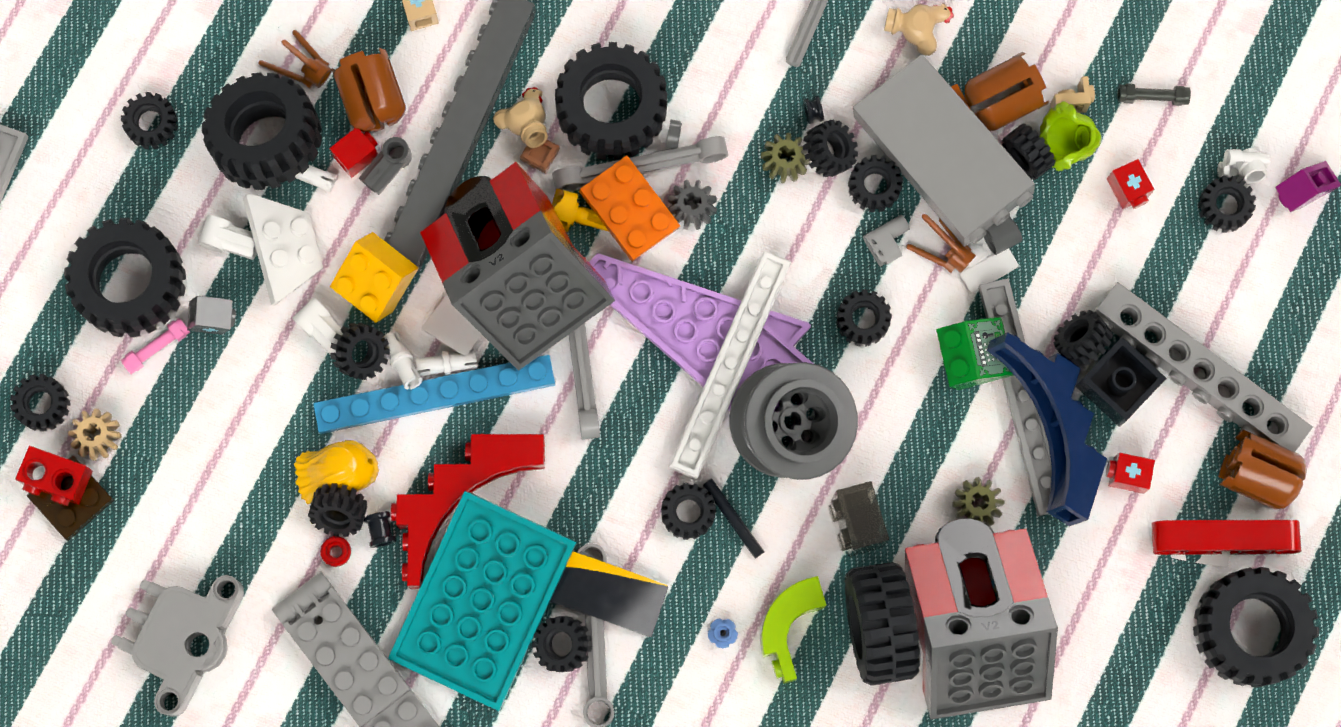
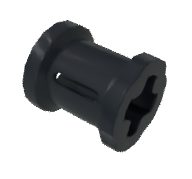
M389 511L377 512L364 518V523L368 524L371 542H369L370 548L387 546L397 541L396 537L392 536L388 520L391 517Z

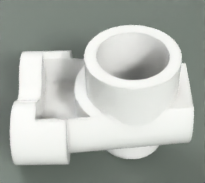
M1248 148L1243 151L1240 149H1227L1224 153L1223 162L1218 164V176L1220 178L1222 176L1231 178L1232 176L1243 175L1246 183H1259L1268 175L1266 169L1270 163L1267 153H1257L1254 148Z

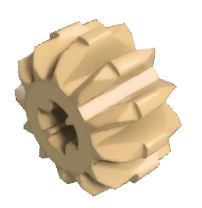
M97 408L92 411L91 417L86 411H82L81 416L83 420L81 422L77 419L72 420L77 429L68 431V435L75 438L70 443L73 449L79 448L78 455L82 458L89 454V458L92 461L97 460L99 452L104 458H108L109 453L107 449L109 447L113 450L118 449L113 440L122 438V434L115 431L120 426L117 420L111 421L112 414L109 412L101 415V411ZM97 429L101 433L100 435H96L93 440L89 436L90 434H94Z

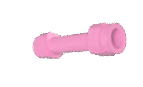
M180 318L168 324L167 327L169 329L138 352L134 353L131 351L120 360L130 374L142 369L144 361L175 339L181 341L190 333Z

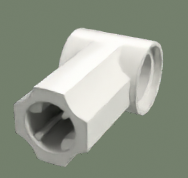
M207 216L197 244L215 252L222 253L227 251L254 260L257 250L251 231L233 226L231 222L218 216Z
M313 298L292 319L309 337L313 336L329 354L334 353L336 350L330 348L331 343L337 344L338 340L334 336L336 333L339 335L343 334L340 330L341 327L332 319V315L316 298Z

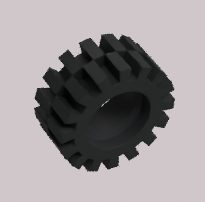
M145 92L146 96L142 97L139 93L136 95L137 100L133 101L130 98L127 101L129 107L124 106L122 109L124 115H121L123 130L138 147L141 145L144 149L149 150V146H152L153 149H159L158 144L162 143L165 146L168 144L166 141L168 138L172 140L175 137L173 131L178 130V125L176 124L178 117L166 98L163 99L160 94L155 93V96H153L151 92ZM147 111L157 112L161 118L159 126L151 131H146L139 127V119Z
M834 119L825 121L806 132L807 135L803 139L806 142L803 145V150L808 151V154L804 155L805 159L810 158L812 161L809 164L811 169L817 167L815 172L819 175L823 173V177L838 175L852 168V165L857 161L855 157L858 156V151H855L854 148L858 147L857 142H852V138L855 136L853 132L848 134L849 127L847 125L841 127L842 122L839 120L836 122ZM827 141L832 146L834 155L830 152Z
M1023 123L1002 139V146L1031 180H1036L1054 166V154L1050 152L1051 148L1049 145L1044 143L1045 139L1043 137L1040 138L1038 136L1039 133L1036 130L1033 131L1031 126Z
M871 155L870 159L865 157L861 160V163H857L851 172L848 192L850 196H853L852 201L855 205L859 203L862 210H865L866 207L870 209L869 212L874 213L875 209H879V212H882L886 207H892L899 198L903 187V176L900 177L901 170L899 167H894V161H886L887 157L882 156L881 159H877V155ZM871 174H879L886 180L887 188L880 194L870 193L865 188V178Z
M1222 176L1219 180L1216 178L1200 195L1199 199L1201 201L1198 203V209L1201 208L1202 211L1199 215L1201 218H1206L1204 223L1207 226L1210 223L1214 225L1212 230L1217 231L1220 228L1222 233H1227L1229 230L1233 232L1242 227L1252 217V213L1256 208V205L1253 204L1256 197L1255 195L1251 196L1250 193L1253 189L1251 186L1246 188L1244 186L1246 181L1243 179L1237 182L1236 176H1232L1230 179H1227V176ZM1222 194L1233 196L1237 201V211L1233 214L1222 213L1216 205L1217 197Z
M862 289L861 292L856 290L850 296L847 295L840 304L836 316L837 328H840L839 333L841 336L845 335L847 337V342L851 343L853 341L856 343V346H861V344H865V347L871 346V343L875 342L876 344L887 333L892 319L889 303H885L883 296H877L878 292L872 291V293L867 292L868 289ZM861 307L870 309L875 315V323L866 329L856 326L852 318L853 312Z
M1084 310L1080 311L1079 316L1076 313L1072 315L1071 321L1066 319L1063 322L1065 326L1058 328L1059 334L1054 336L1055 342H1053L1055 349L1078 367H1081L1083 363L1089 365L1091 359L1094 361L1099 359L1097 355L1106 352L1104 347L1110 346L1111 341L1109 339H1112L1113 336L1109 326L1096 312L1088 310L1086 313Z
M350 323L349 328L343 326L340 329L343 334L339 335L336 333L334 336L338 340L337 344L331 343L330 347L336 350V352L330 353L331 358L336 360L333 362L334 366L339 368L338 371L355 379L367 380V377H376L374 371L379 373L383 371L380 364L384 363L387 365L388 359L384 358V354L390 355V349L384 347L389 345L388 340L383 338L385 335L378 331V329L363 323ZM365 340L368 344L367 354L361 362H355L352 359L353 348L357 342Z
M34 374L29 375V380L23 378L20 381L22 385L20 387L15 386L13 389L16 392L15 396L11 395L10 398L13 402V405H10L11 410L15 412L14 416L16 419L34 431L38 429L44 432L47 431L46 428L51 430L57 428L55 424L58 422L62 424L65 421L62 419L64 414L67 416L69 414L67 406H70V400L67 398L69 394L63 388L64 386L45 374H39V377ZM38 392H46L51 397L50 408L42 414L33 413L29 405L32 396Z
M332 483L330 488L328 484H325L322 488L318 487L316 492H314L308 517L311 524L316 523L315 528L318 530L324 528L323 533L329 534V532H334L333 536L339 537L340 533L344 537H348L350 533L355 535L362 528L368 507L367 500H363L364 496L361 493L356 495V489L347 490V485L342 484V488H339L337 483Z
M683 483L681 486H674L666 494L661 507L662 522L665 524L668 532H672L673 536L677 538L682 537L683 540H688L689 538L697 539L702 534L705 535L709 528L712 527L716 513V504H714L712 495H709L706 488H701L699 484L695 483L694 485ZM692 500L698 504L700 516L696 521L686 523L678 518L676 509L682 501Z
M568 616L548 618L545 620L546 623H540L538 626L539 632L534 634V637L537 638L536 642H532V648L536 647L537 652H534L533 655L535 658H540L538 663L541 666H546V670L556 672H570L583 666L582 662L587 661L589 658L586 655L587 652L592 650V646H588V641H592L591 636L586 635V632L589 631L588 628L581 626L582 622ZM560 632L568 634L572 641V648L565 656L557 655L552 648L553 638Z

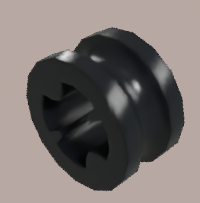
M814 96L813 100L803 99V107L808 124H813L814 120L824 121V113L819 96Z

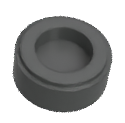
M670 120L666 142L667 149L678 148L682 126L681 121Z

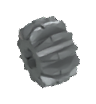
M686 179L684 181V189L676 185L673 188L675 195L668 196V202L672 204L668 207V210L672 215L676 214L674 218L678 223L684 220L685 230H688L690 223H694L696 230L701 229V221L710 224L711 218L709 215H714L717 212V208L713 206L717 202V197L709 195L711 192L710 186L700 189V180H696L695 187H691L689 180ZM693 200V203L697 205V208L692 209L691 206L688 205V201Z

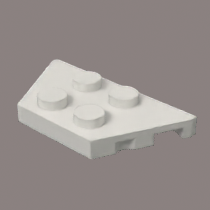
M246 194L243 197V202L271 306L276 305L307 280L323 269V264L308 212L253 194Z

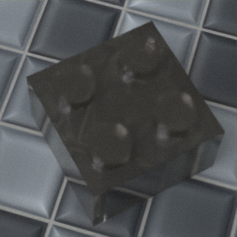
M872 481L840 489L834 493L828 509L832 521H838L840 533L837 534V539L841 551L846 550L848 557L883 548L889 541V537Z

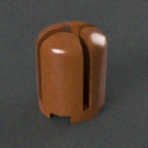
M379 48L380 54L365 56L364 51H359L339 60L341 65L336 70L331 68L349 122L353 128H359L362 132L383 130L384 122H387V125L390 127L398 123L406 111V105L388 53L382 48Z
M1024 52L969 79L965 85V100L968 106L971 107L1019 84L1021 89L974 113L989 131L998 130L1049 103V101L1044 102L1042 90L1046 88L1044 80L1036 65L1034 64L1029 67L1021 57L1026 54Z
M1240 431L1235 437L1236 440L1240 441L1238 446L1234 447L1230 455L1226 454L1221 465L1218 477L1224 480L1219 485L1272 509L1286 508L1297 498L1303 487V480L1306 478L1307 473L1305 459L1300 454L1249 431Z

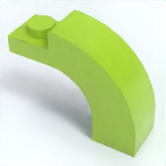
M818 576L797 582L784 590L771 605L762 625L761 651L763 658L775 655L776 660L771 661L776 679L782 677L783 684L797 679L787 645V635L791 624L798 617L824 609L827 606Z

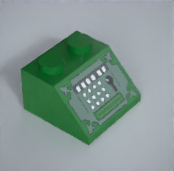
M1002 317L963 321L936 329L949 387L962 390L1014 376L1002 362L987 351L991 340L1005 334Z

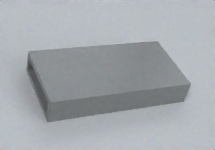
M923 54L853 106L854 118L886 156L895 162V166L900 168L904 177L964 247L970 242L975 244L986 235V230L993 224L996 226L1002 224L1010 216V211L1017 206L1020 208L1024 207L1033 199L1034 196L1032 194H1034L1035 183Z

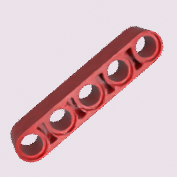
M1162 520L1151 523L1153 554L1217 555L1222 554V551H1230V555L1296 554L1302 551L1300 522L1298 520Z

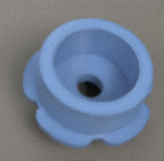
M719 618L710 624L711 629L708 631V639L711 643H715L716 647L728 648L729 644L736 642L738 632L735 630L736 625L732 620H722ZM721 630L726 632L724 636L720 635Z

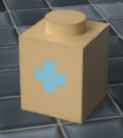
M402 0L411 31L439 24L433 0Z

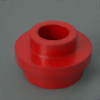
M330 537L321 546V557L327 565L340 567L350 559L351 546L342 537ZM334 547L342 549L339 557H332L331 550Z

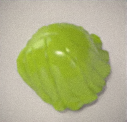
M1065 101L1056 104L1054 108H1050L1040 126L1039 137H1043L1045 139L1044 143L1051 148L1050 152L1054 154L1053 159L1055 160L1052 168H1055L1057 171L1070 169L1072 164L1092 156L1101 144V133L1096 128L1093 120L1086 115L1078 113L1074 105L1068 104Z

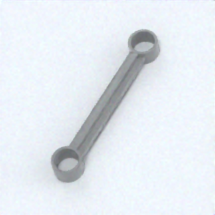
M715 136L700 140L695 145L636 156L630 159L640 173H646L699 161L701 163L717 162L728 157L725 138ZM619 160L583 168L569 166L558 169L552 173L555 190L563 189L570 192L579 190Z
M584 323L569 334L582 440L600 438Z
M586 544L577 552L582 554L588 549L596 550L601 554L602 562L607 563L605 551L597 544ZM585 614V626L589 630L586 632V635L592 638V641H588V646H592V650L587 652V656H589L587 660L589 701L584 706L583 715L589 726L607 727L614 719V708L607 699L604 620ZM597 701L605 703L610 709L608 720L602 724H594L590 721L587 714L589 706Z

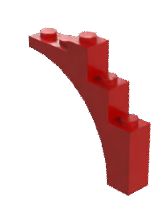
M471 434V443H465V460L471 461V464H434V473L428 474V490L433 491V494H397V502L391 503V521H396L399 529H408V533H403L402 539L403 551H408V563H402V581L407 582L409 589H420L432 542L444 521L458 506L464 491L473 493L498 478L521 471L545 469L544 434Z

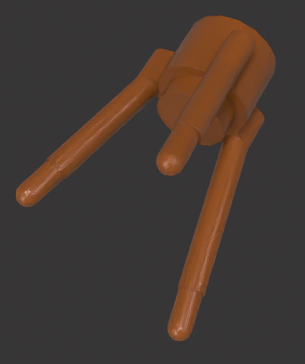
M293 30L292 34L313 58L306 57L286 40H282L281 43L305 63L301 69L304 77L263 60L258 62L260 66L301 82L309 89L313 85L320 88L332 72L329 67L330 64L319 56L297 30Z
M923 214L922 219L951 247L945 255L949 260L945 261L912 244H907L906 248L943 266L950 273L954 269L961 273L976 255L971 252L972 249L966 245L964 247L940 218V224L951 238L927 214Z

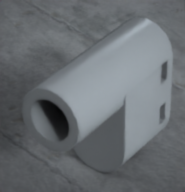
M899 215L863 236L866 246L880 267L902 256V252L894 238L910 230L909 224L903 215Z

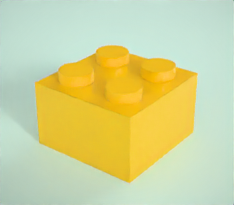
M371 232L355 241L332 281L330 288L377 323L394 311L419 267L374 232Z

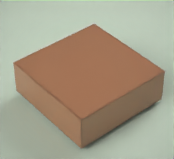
M546 140L543 145L537 148L526 146L520 156V160L546 174L558 154L560 146L549 140Z

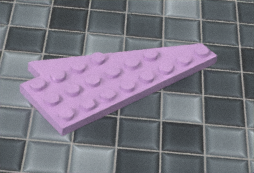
M597 253L589 263L604 278L615 299L610 306L704 388L741 304V300ZM770 311L732 401L743 382L754 372L766 366L777 363H812L794 347L808 332L811 325L808 322ZM731 401V403H730V405H729V408H728L729 411H730V409H731L732 401ZM779 402L776 404L774 412L779 408Z

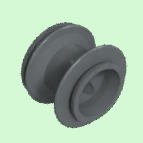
M807 362L777 363L754 372L743 382L731 404L729 428L738 452L753 468L769 476L807 480L825 475L835 469L845 459L856 438L858 413L855 400L849 388L832 371L820 365ZM797 393L800 398L799 403L793 405L791 397ZM779 402V408L774 412L776 404ZM810 408H812L815 413V416L811 421H809L806 417V412ZM792 415L793 424L785 426V416ZM804 430H807L810 434L807 442L801 439V433ZM783 436H787L789 438V445L787 448L783 445L781 441V438Z

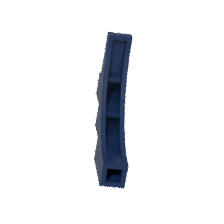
M1007 332L991 340L987 351L1002 362L1020 381L1032 399L1043 423L1049 444L1052 466L1051 492L1046 512L1069 527L1087 521L1107 458L1098 453L1094 447L1085 444L1094 413L1085 408L1081 402L1071 398L1081 368L1058 353L1046 358L1043 353L1034 350L1022 342L1019 337Z

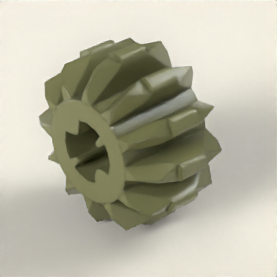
M786 133L785 140H782L776 134L774 135V143L770 141L765 143L767 151L761 152V159L766 162L763 163L762 168L764 171L771 170L769 178L774 179L777 175H780V182L783 184L786 182L787 176L793 182H796L798 174H806L807 169L804 165H809L811 160L810 158L805 159L804 155L808 151L803 150V146H800L802 142L801 137L791 141V134ZM784 154L786 158L791 157L790 162H787L786 159L780 160L781 155Z
M980 477L974 479L973 485L968 480L962 483L964 490L956 489L954 492L961 500L953 501L952 506L962 508L955 515L956 518H962L964 515L968 517L964 523L966 527H969L973 520H975L977 529L983 528V520L988 526H992L995 523L992 516L1000 518L1003 514L996 507L1003 506L1005 501L1003 499H995L1001 492V489L996 488L991 491L989 489L992 485L991 480H987L984 486H982ZM975 499H982L984 501L982 508L980 506L973 507L972 503Z

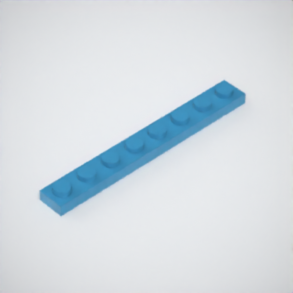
M550 355L537 357L519 371L511 363L423 380L414 389H410L409 386L407 390L403 385L313 404L318 431L320 434L556 386Z

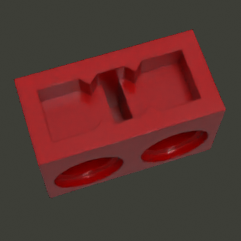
M29 446L15 480L23 485L22 490L40 496L42 491L52 495L50 500L61 505L68 506L69 502L79 505L93 470L86 465ZM39 466H44V476L39 480H34L33 471ZM67 476H73L74 482L72 487L68 490H62V480Z

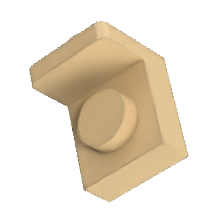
M1088 76L1081 77L1077 85L1078 93H1075V90L1067 89L1055 94L1050 107L1054 108L1056 104L1065 101L1068 104L1074 105L1078 113H1086L1090 104L1095 99L1094 86L1089 85Z

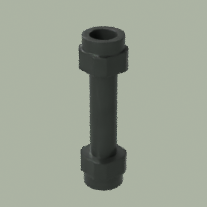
M1119 84L1117 93L1118 102L1133 104L1135 100L1172 101L1173 105L1182 106L1189 105L1191 98L1190 87L1175 86L1173 90L1135 88V84Z

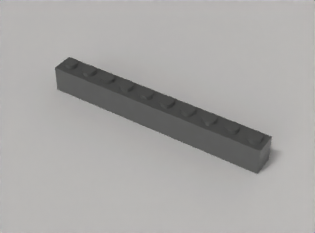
M493 0L489 9L491 17L488 24L481 26L477 36L478 46L476 50L469 52L465 66H468L464 76L460 75L455 83L454 92L456 94L453 101H448L443 109V123L440 128L436 127L432 133L430 143L433 145L429 153H424L418 165V169L421 171L417 180L412 179L408 186L406 196L409 197L405 206H400L396 212L394 222L397 224L393 232H388L385 236V242L419 267L417 272H420L428 254L420 232L443 216L449 208L536 15L535 4L527 0Z

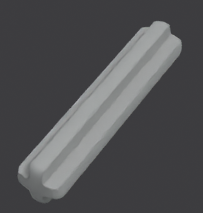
M828 0L810 1L786 56L787 64L794 67L800 66Z

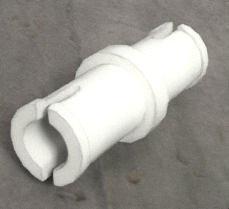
M397 331L385 334L383 338L387 339L389 343L385 348L390 349L389 356L391 359L389 362L392 369L397 370L405 389L408 390L409 386L410 389L418 387L422 383V378L413 364L414 357L412 353L406 350Z
M475 349L466 356L459 352L448 354V351H444L442 355L415 358L419 376L438 373L451 375L452 371L478 368Z

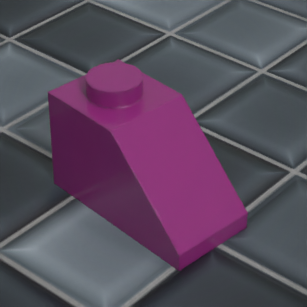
M1327 161L1301 169L1275 188L1279 193L1278 198L1281 204L1292 212L1334 191L1341 186V183Z

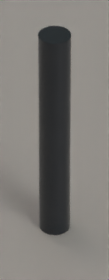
M710 479L705 482L703 487L708 490L709 495H712L715 504L752 556L756 559L765 553L714 480Z

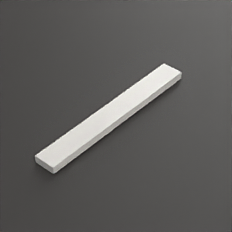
M765 250L763 251L671 461L670 469L696 480L698 479L789 270L791 261Z

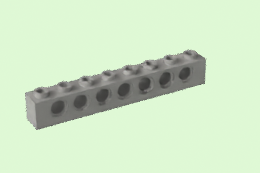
M1119 282L1115 284L1095 310L1111 331L1119 336L1120 339L1123 337L1132 347L1142 353L1144 358L1155 368L1160 367L1166 371L1168 378L1179 386L1185 385L1193 391L1192 395L1195 399L1203 404L1209 403L1217 409L1216 413L1227 422L1233 421L1242 428L1241 431H1249L1295 452L1313 428L1312 425ZM1120 314H1129L1133 319V325L1124 324L1121 321ZM1145 331L1153 332L1157 337V343L1148 342L1144 335ZM1169 349L1179 351L1181 361L1172 360L1169 356ZM1194 367H1200L1204 370L1206 375L1204 380L1198 379L1194 375ZM1218 385H1224L1229 389V398L1222 397L1219 394ZM1243 403H1248L1253 407V416L1244 413L1242 409ZM1268 421L1276 423L1278 434H1272L1268 430Z

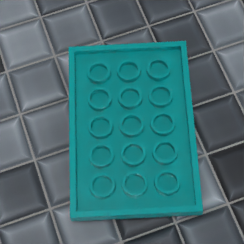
M464 491L388 659L500 711L577 542L469 491Z

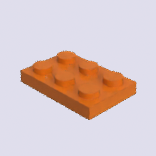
M628 155L579 190L580 194L632 262L680 228V224Z

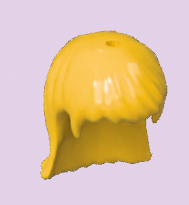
M354 440L336 442L319 451H306L301 453L294 463L296 468L295 474L298 476L295 483L299 487L298 492L302 495L301 499L305 500L307 504H311L314 492H316L318 487L322 488L323 485L328 484L331 488L332 483H337L339 488H342L343 484L348 486L347 490L354 488L358 492L374 483L379 473L376 456L362 443Z

